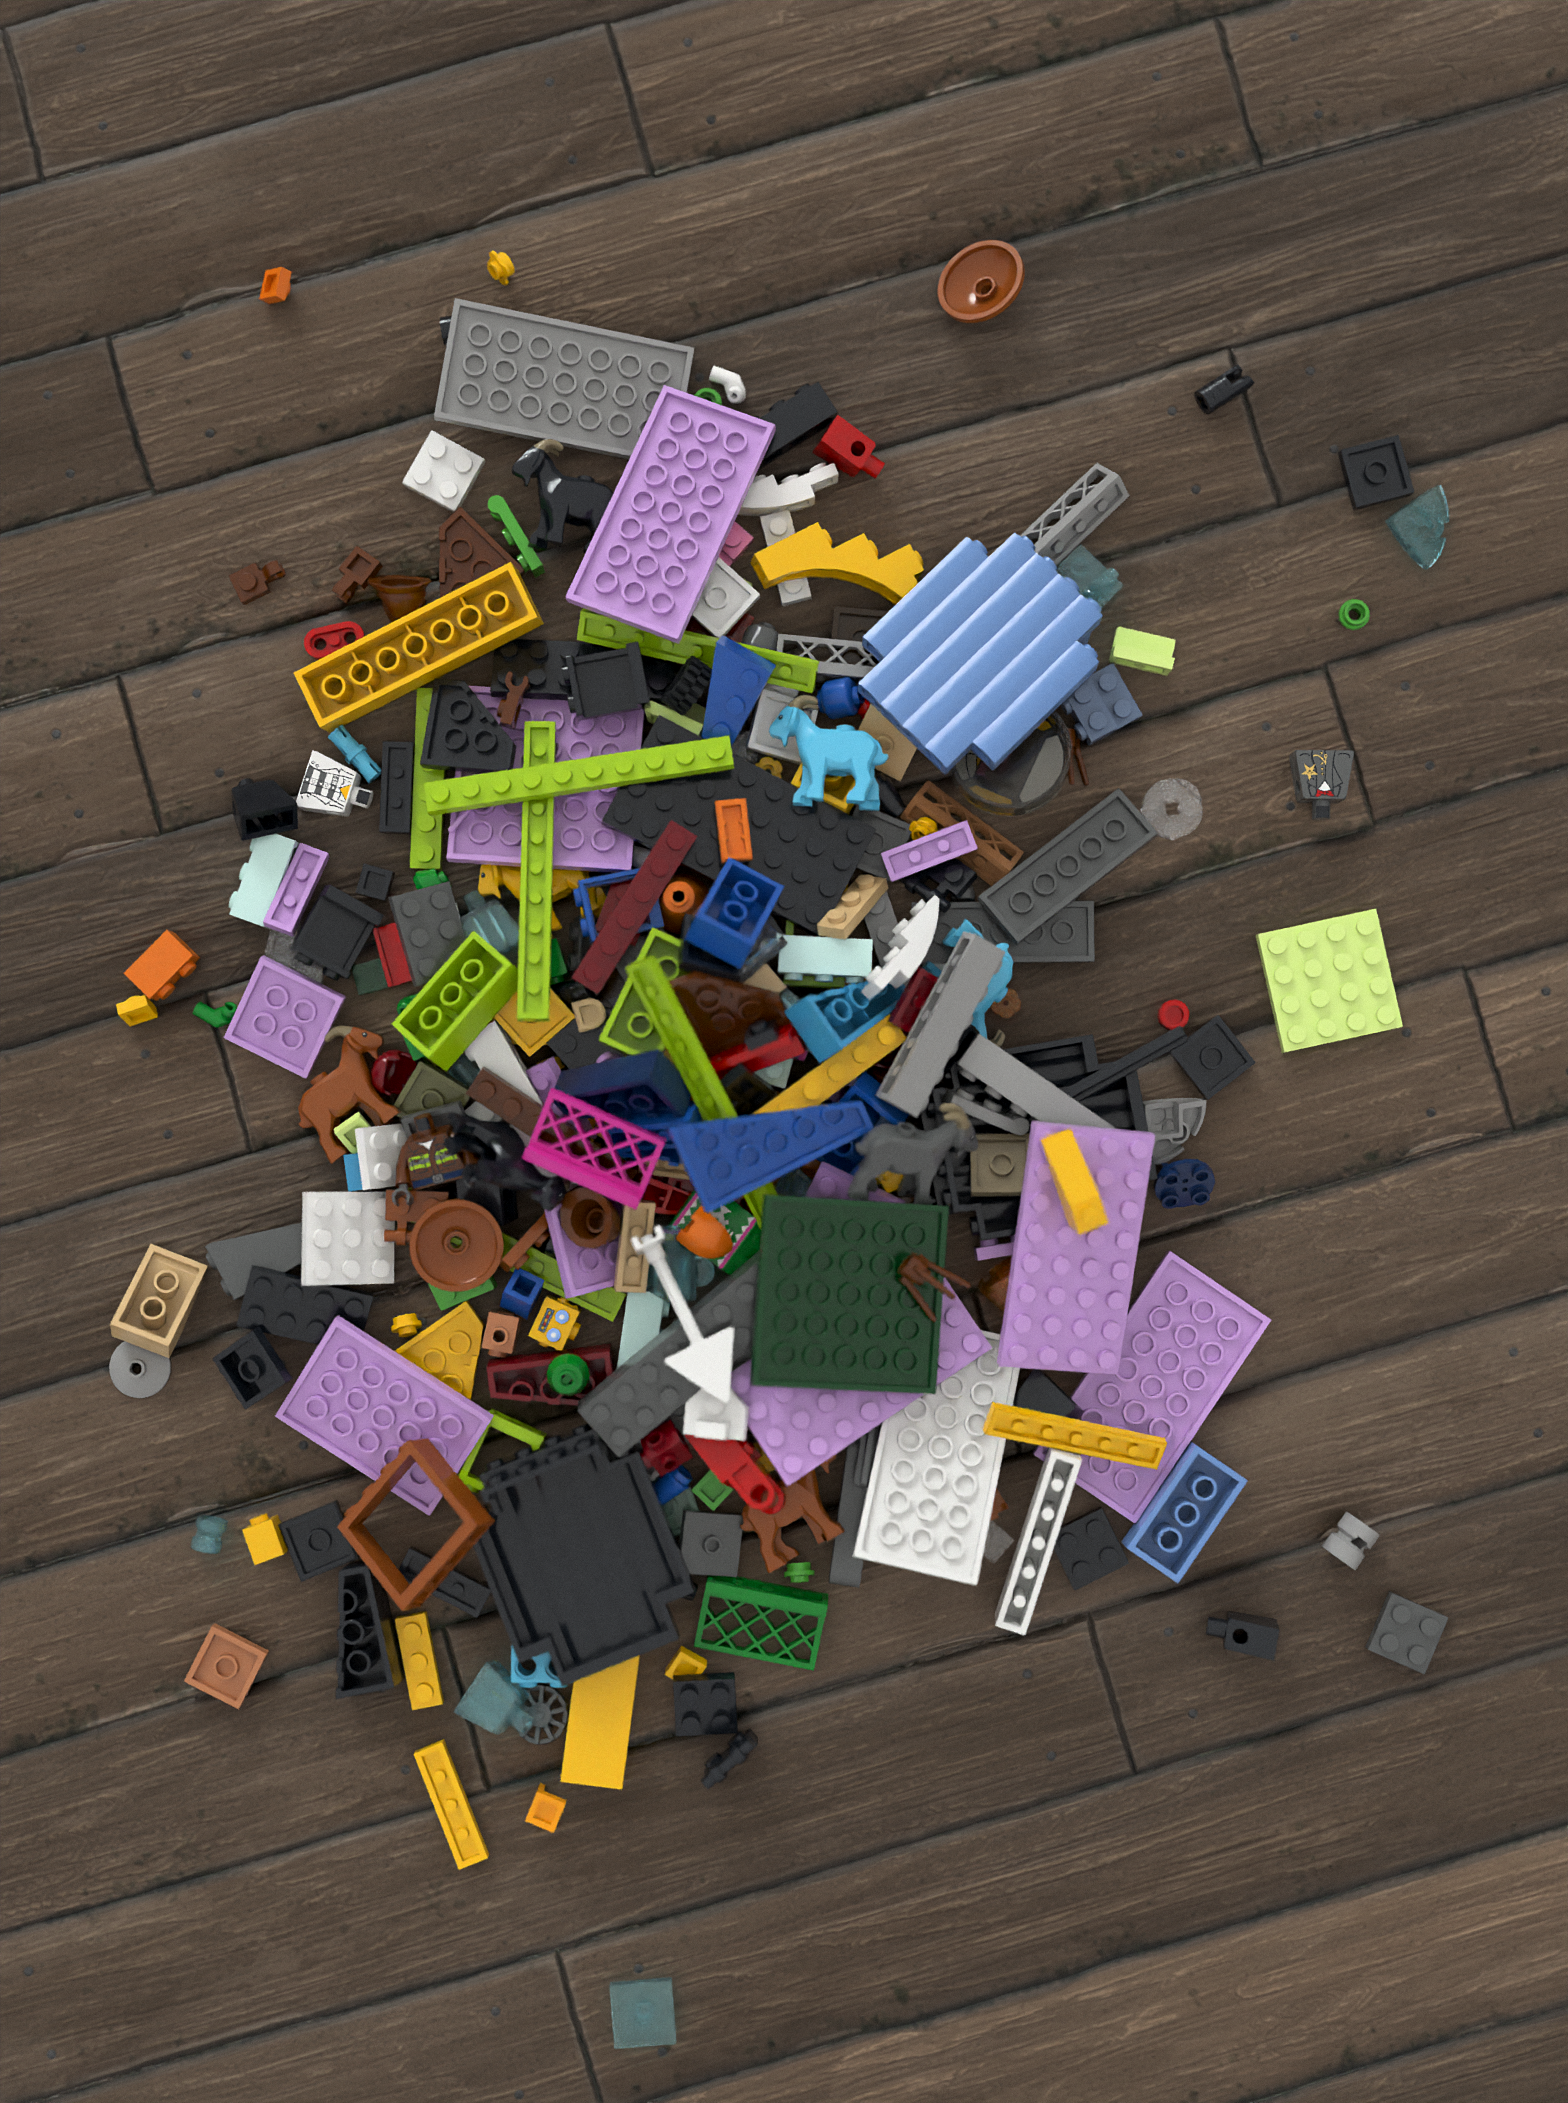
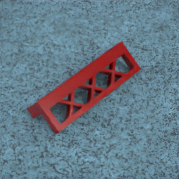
M790 1023L780 1027L779 1037L776 1041L749 1051L746 1043H742L709 1057L708 1060L718 1079L721 1080L729 1070L736 1067L739 1063L744 1064L751 1071L755 1072L804 1054L807 1047L793 1024Z

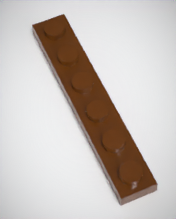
M485 1066L466 1092L468 1096L532 1137L544 1107L543 1105ZM548 1116L545 1123L550 1121ZM567 1121L559 1124L565 1138L579 1134L577 1128ZM553 1126L543 1129L539 1136V1139L550 1144L559 1141ZM588 1136L594 1151L605 1148ZM582 1139L568 1143L573 1154L577 1156L588 1154ZM610 1152L596 1156L600 1166L606 1169L616 1166ZM620 1157L622 1164L627 1163V1161ZM634 1166L625 1169L631 1180L638 1171Z

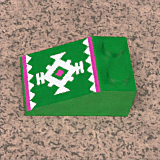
M693 1190L667 1226V1229L676 1236L681 1229H684L692 1221L690 1217L702 1206L695 1190ZM734 1200L709 1212L729 1233L733 1242V1249L723 1257L707 1259L729 1275L759 1251L761 1229L754 1215Z

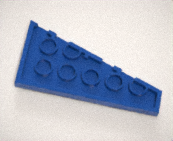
M853 1100L666 1126V1129L704 1211L709 1213L868 1133L873 1129V1125L863 1102Z

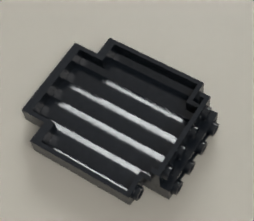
M1093 1034L1002 1049L1061 1091L1113 1063L1098 1064ZM957 1063L952 1066L943 1078L945 1085L950 1084L951 1090L955 1092L958 1088H962L975 1095L974 1100L984 1103L985 1099L991 1100L1002 1106L1001 1111L1005 1113L1012 1110L1009 1107L1013 1102L1004 1096L1000 1100L993 1097L984 1090L987 1086L986 1083L978 1078L975 1082H972L959 1073L962 1067ZM1137 1070L1078 1102L1116 1129L1148 1132ZM945 1088L933 1089L929 1095V1103L925 1110L919 1113L918 1117H914V1121L920 1120L921 1130L930 1131L937 1129L948 1121L943 1116L949 1112H942L939 1109L940 1105L945 1103L942 1100V1097L945 1095ZM966 1114L974 1127L975 1134H1014ZM1029 1129L1025 1134H1030L1031 1129ZM952 1145L932 1181L933 1193H930L932 1205L949 1206L948 1215L973 1211L974 1217L969 1218L972 1236L977 1235L978 1241L1015 1235L1021 1196H971L970 1151H965L957 1157L956 1148ZM1153 1153L1148 1181L1157 1179Z
M589 1423L572 1429L573 1435L562 1439L559 1434L544 1440V1447L533 1451L531 1446L515 1452V1459L504 1462L502 1458L485 1464L486 1470L479 1475L484 1486L480 1491L484 1503L490 1501L492 1508L489 1509L487 1504L482 1506L495 1522L473 1547L518 1662L521 1663L549 1652L562 1687L679 1640L680 1632L668 1603L694 1593L695 1590L694 1583L649 1469L641 1458V1449L633 1451L631 1447L620 1457L615 1454L616 1458L611 1460L604 1440L590 1427Z

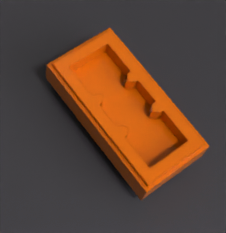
M746 798L715 801L721 864H725L729 857L738 862L752 861Z

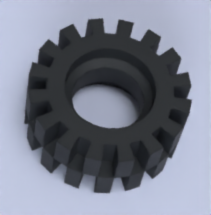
M692 655L686 660L685 664L683 663L680 670L676 672L675 677L665 689L661 701L680 715L686 714L692 705L697 702V698L702 695L704 688L709 684L708 681L711 679L712 669Z

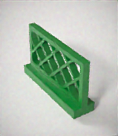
M708 1575L694 1647L814 1671L828 1608V1594L740 1576ZM710 1596L722 1598L728 1605V1608L715 1615L708 1606ZM745 1603L753 1604L758 1611V1614L747 1621L743 1619L737 1608ZM775 1609L783 1610L789 1618L777 1627L774 1626L767 1614ZM732 1612L740 1625L727 1633L719 1620ZM706 1613H707V1614L709 1615L710 1619L705 1622ZM805 1615L818 1617L816 1627L807 1633L804 1632L797 1620ZM763 1618L770 1631L757 1639L749 1626ZM713 1623L723 1635L715 1641L702 1639L703 1630ZM793 1624L801 1636L787 1644L779 1632ZM742 1630H745L753 1641L745 1647L737 1646L731 1638ZM775 1635L783 1648L775 1653L767 1652L761 1643ZM814 1635V1640L812 1643L809 1638ZM805 1641L811 1650L810 1659L797 1658L791 1649Z

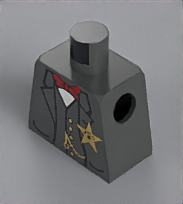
M1295 750L1289 755L1297 803H1312V820H1329L1330 803H1340L1346 799L1354 751Z

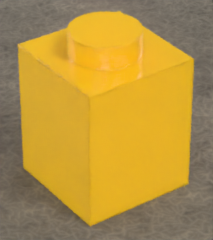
M264 1513L249 1520L251 1525L242 1530L254 1565L284 1555L288 1551L278 1526L281 1523L278 1515L268 1517V1514Z

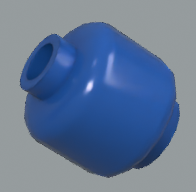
M850 677L825 681L821 690L817 692L818 707L830 719L854 716L858 713L860 704L864 702V697L858 692V686Z

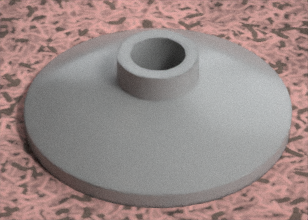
M124 1341L115 1349L111 1356L109 1372L114 1385L123 1394L134 1398H145L156 1394L166 1385L171 1373V1360ZM134 1363L141 1365L142 1371L140 1374L134 1373L132 1369Z

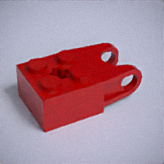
M689 1434L684 1435L720 1482L736 1490L749 1506L768 1515L781 1511L786 1501L785 1494L759 1460L763 1455L752 1442L749 1443L747 1440L702 1438ZM768 1491V1498L762 1503V1497ZM776 1493H777V1495H778V1502H777V1504H776L773 1508H768V1507H770V1506L772 1505V1503L775 1501Z

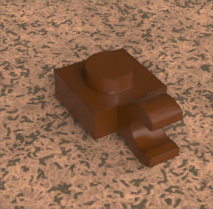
M356 546L338 570L344 576L335 584L332 591L337 594V598L347 604L352 599L357 585L365 590L369 585L368 578L375 577L383 567L382 564Z
M274 560L266 564L262 569L255 562L229 575V578L241 603L246 605L271 593L268 584L285 577L286 573L282 564Z
M509 671L505 677V684L510 692H508L506 700L501 699L497 717H500L499 722L503 727L515 730L523 705V696L529 688L530 681L527 676H524L522 684L514 686L512 684L514 674Z

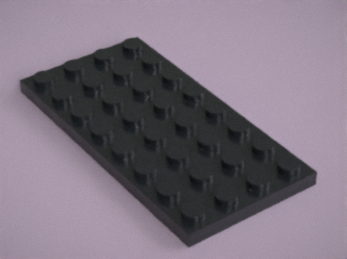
M659 715L641 749L704 740V738ZM733 753L735 769L620 786L602 820V824L652 850L670 820L676 822L697 836L680 865L714 883L725 865L721 864L714 803L719 800L746 798L753 860L739 863L784 886L771 912L818 937L820 936L817 924L829 910L834 909L838 904L876 828L824 801L817 802L813 800L812 807L794 806L793 797L799 789L798 787Z

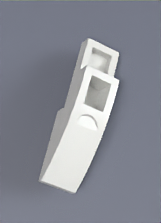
M826 463L818 464L809 470L810 473L800 477L797 474L786 477L781 481L782 484L777 485L774 475L768 477L765 475L756 476L738 515L765 516L785 510L793 512L815 505L814 492L838 483V471L835 464L832 463L827 466Z
M936 895L927 902L921 899L909 911L913 915L909 921L904 918L892 930L895 936L888 943L892 950L883 958L886 964L882 969L876 966L865 978L869 983L861 992L869 1000L883 990L888 983L897 989L919 967L930 947L937 926L939 898Z

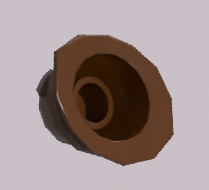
M382 575L368 578V584L377 591V597L381 598L384 611L391 622L426 605V587L431 582L429 578L404 575Z
M579 1187L566 1194L560 1209L561 1226L571 1241L579 1247L595 1249L607 1244V1241L615 1240L619 1236L618 1232L621 1227L620 1215L618 1210L605 1197L585 1187Z

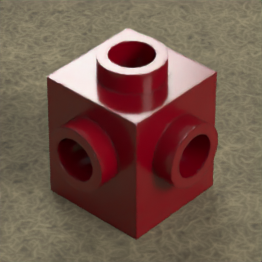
M672 1420L654 1428L640 1440L644 1450L640 1452L642 1460L648 1469L654 1467L660 1476L675 1470L678 1466L693 1458L683 1434Z

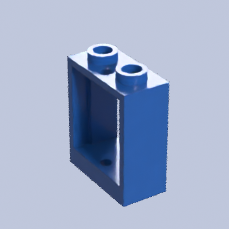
M640 868L578 880V888L573 889L576 907L582 906L584 919L579 920L583 938L589 937V942L593 943L599 935L596 932L587 889L633 880ZM659 899L647 916L648 923H643L636 934L651 931L652 927L657 930L664 927Z

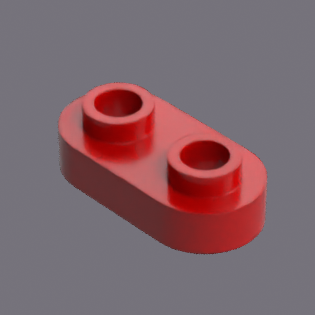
M351 621L314 628L306 634L304 647L312 658L319 660L349 645V643H346L348 635L354 634L356 636L355 641L364 637L365 633L357 623ZM320 641L326 642V647L323 650L317 649V644Z

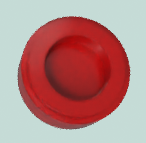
M1169 1000L1160 1006L1157 1016L1162 1027L1167 1030H1173L1179 1026L1183 1028L1187 1024L1190 1014L1188 1007L1183 1002Z

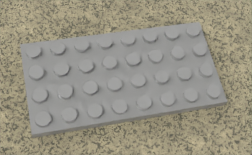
M455 298L434 420L535 441L553 439L565 447L630 459L663 386L666 385L687 393L694 347Z

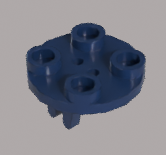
M1182 1159L1169 1165L1168 1163H1161L1162 1169L1157 1174V1179H1155L1153 1185L1156 1196L1164 1208L1172 1209L1175 1207L1204 1205L1209 1201V1194L1213 1191L1215 1178L1213 1170L1205 1162L1198 1159Z

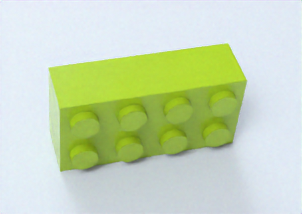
M652 927L637 960L655 955L668 982L690 973L689 971L678 969L680 940ZM628 977L601 1033L599 1042L627 1056L657 1049L664 1053L666 1046L633 982Z
M473 930L395 1019L392 1025L428 1059L447 1072L518 990V968Z

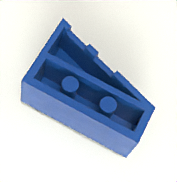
M724 635L716 642L702 738L710 739L730 736L732 748L776 665Z
M694 1100L689 1101L684 1117H673L672 1113H661L659 1118H648L646 1113H632L631 1118H621L666 1138V1143L658 1160L669 1161L668 1165L678 1167L679 1164H682V1161L666 1126L704 1121ZM618 1127L608 1129L613 1144L628 1140L623 1129ZM647 1140L636 1142L642 1157L653 1154L657 1146ZM630 1145L616 1149L619 1156L636 1159Z

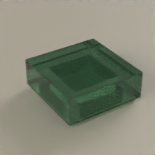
M380 958L352 966L351 969L359 996L389 988Z

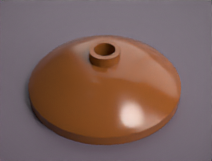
M985 240L969 245L948 262L940 276L938 299L942 308L951 318L963 323H978L997 316L1011 305L1022 288L1025 277L1023 260L1013 246L1003 241Z
M463 1199L445 1200L428 1208L416 1221L409 1243L411 1260L418 1274L430 1285L451 1292L467 1291L487 1281L498 1268L504 1247L501 1228L495 1217L483 1206ZM458 1236L462 1239L460 1245L454 1246L450 1243L451 1238Z

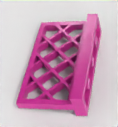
M552 1088L521 1159L636 1210L643 1199L667 1139ZM554 1099L566 1104L570 1114L556 1119L551 1108ZM585 1114L594 1116L599 1127L585 1131L579 1117ZM548 1116L550 1121L545 1123ZM573 1119L579 1134L565 1138L559 1124ZM553 1126L559 1141L550 1144L539 1139L543 1129ZM613 1127L623 1129L628 1140L613 1144L608 1129ZM601 1132L608 1147L594 1151L588 1136ZM582 1139L588 1154L582 1156L573 1154L568 1143ZM647 1140L657 1146L653 1154L642 1157L636 1142ZM630 1145L636 1159L622 1164L616 1149ZM610 1152L616 1166L606 1169L600 1166L596 1156ZM650 1161L647 1168L645 1162ZM639 1164L644 1175L641 1184L629 1179L625 1169Z

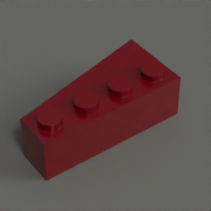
M611 1343L563 1349L562 1351L556 1350L509 1356L506 1358H494L489 1360L486 1367L490 1398L526 1402L540 1401L548 1402V1404L552 1405L567 1404L578 1406L580 1399L615 1371ZM562 1354L579 1356L586 1362L589 1368L588 1384L576 1395H560L548 1383V1367L556 1357Z

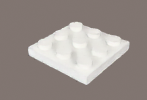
M386 1191L303 1192L301 1285L394 1283V1242H384L385 1229L395 1230V1221H385Z

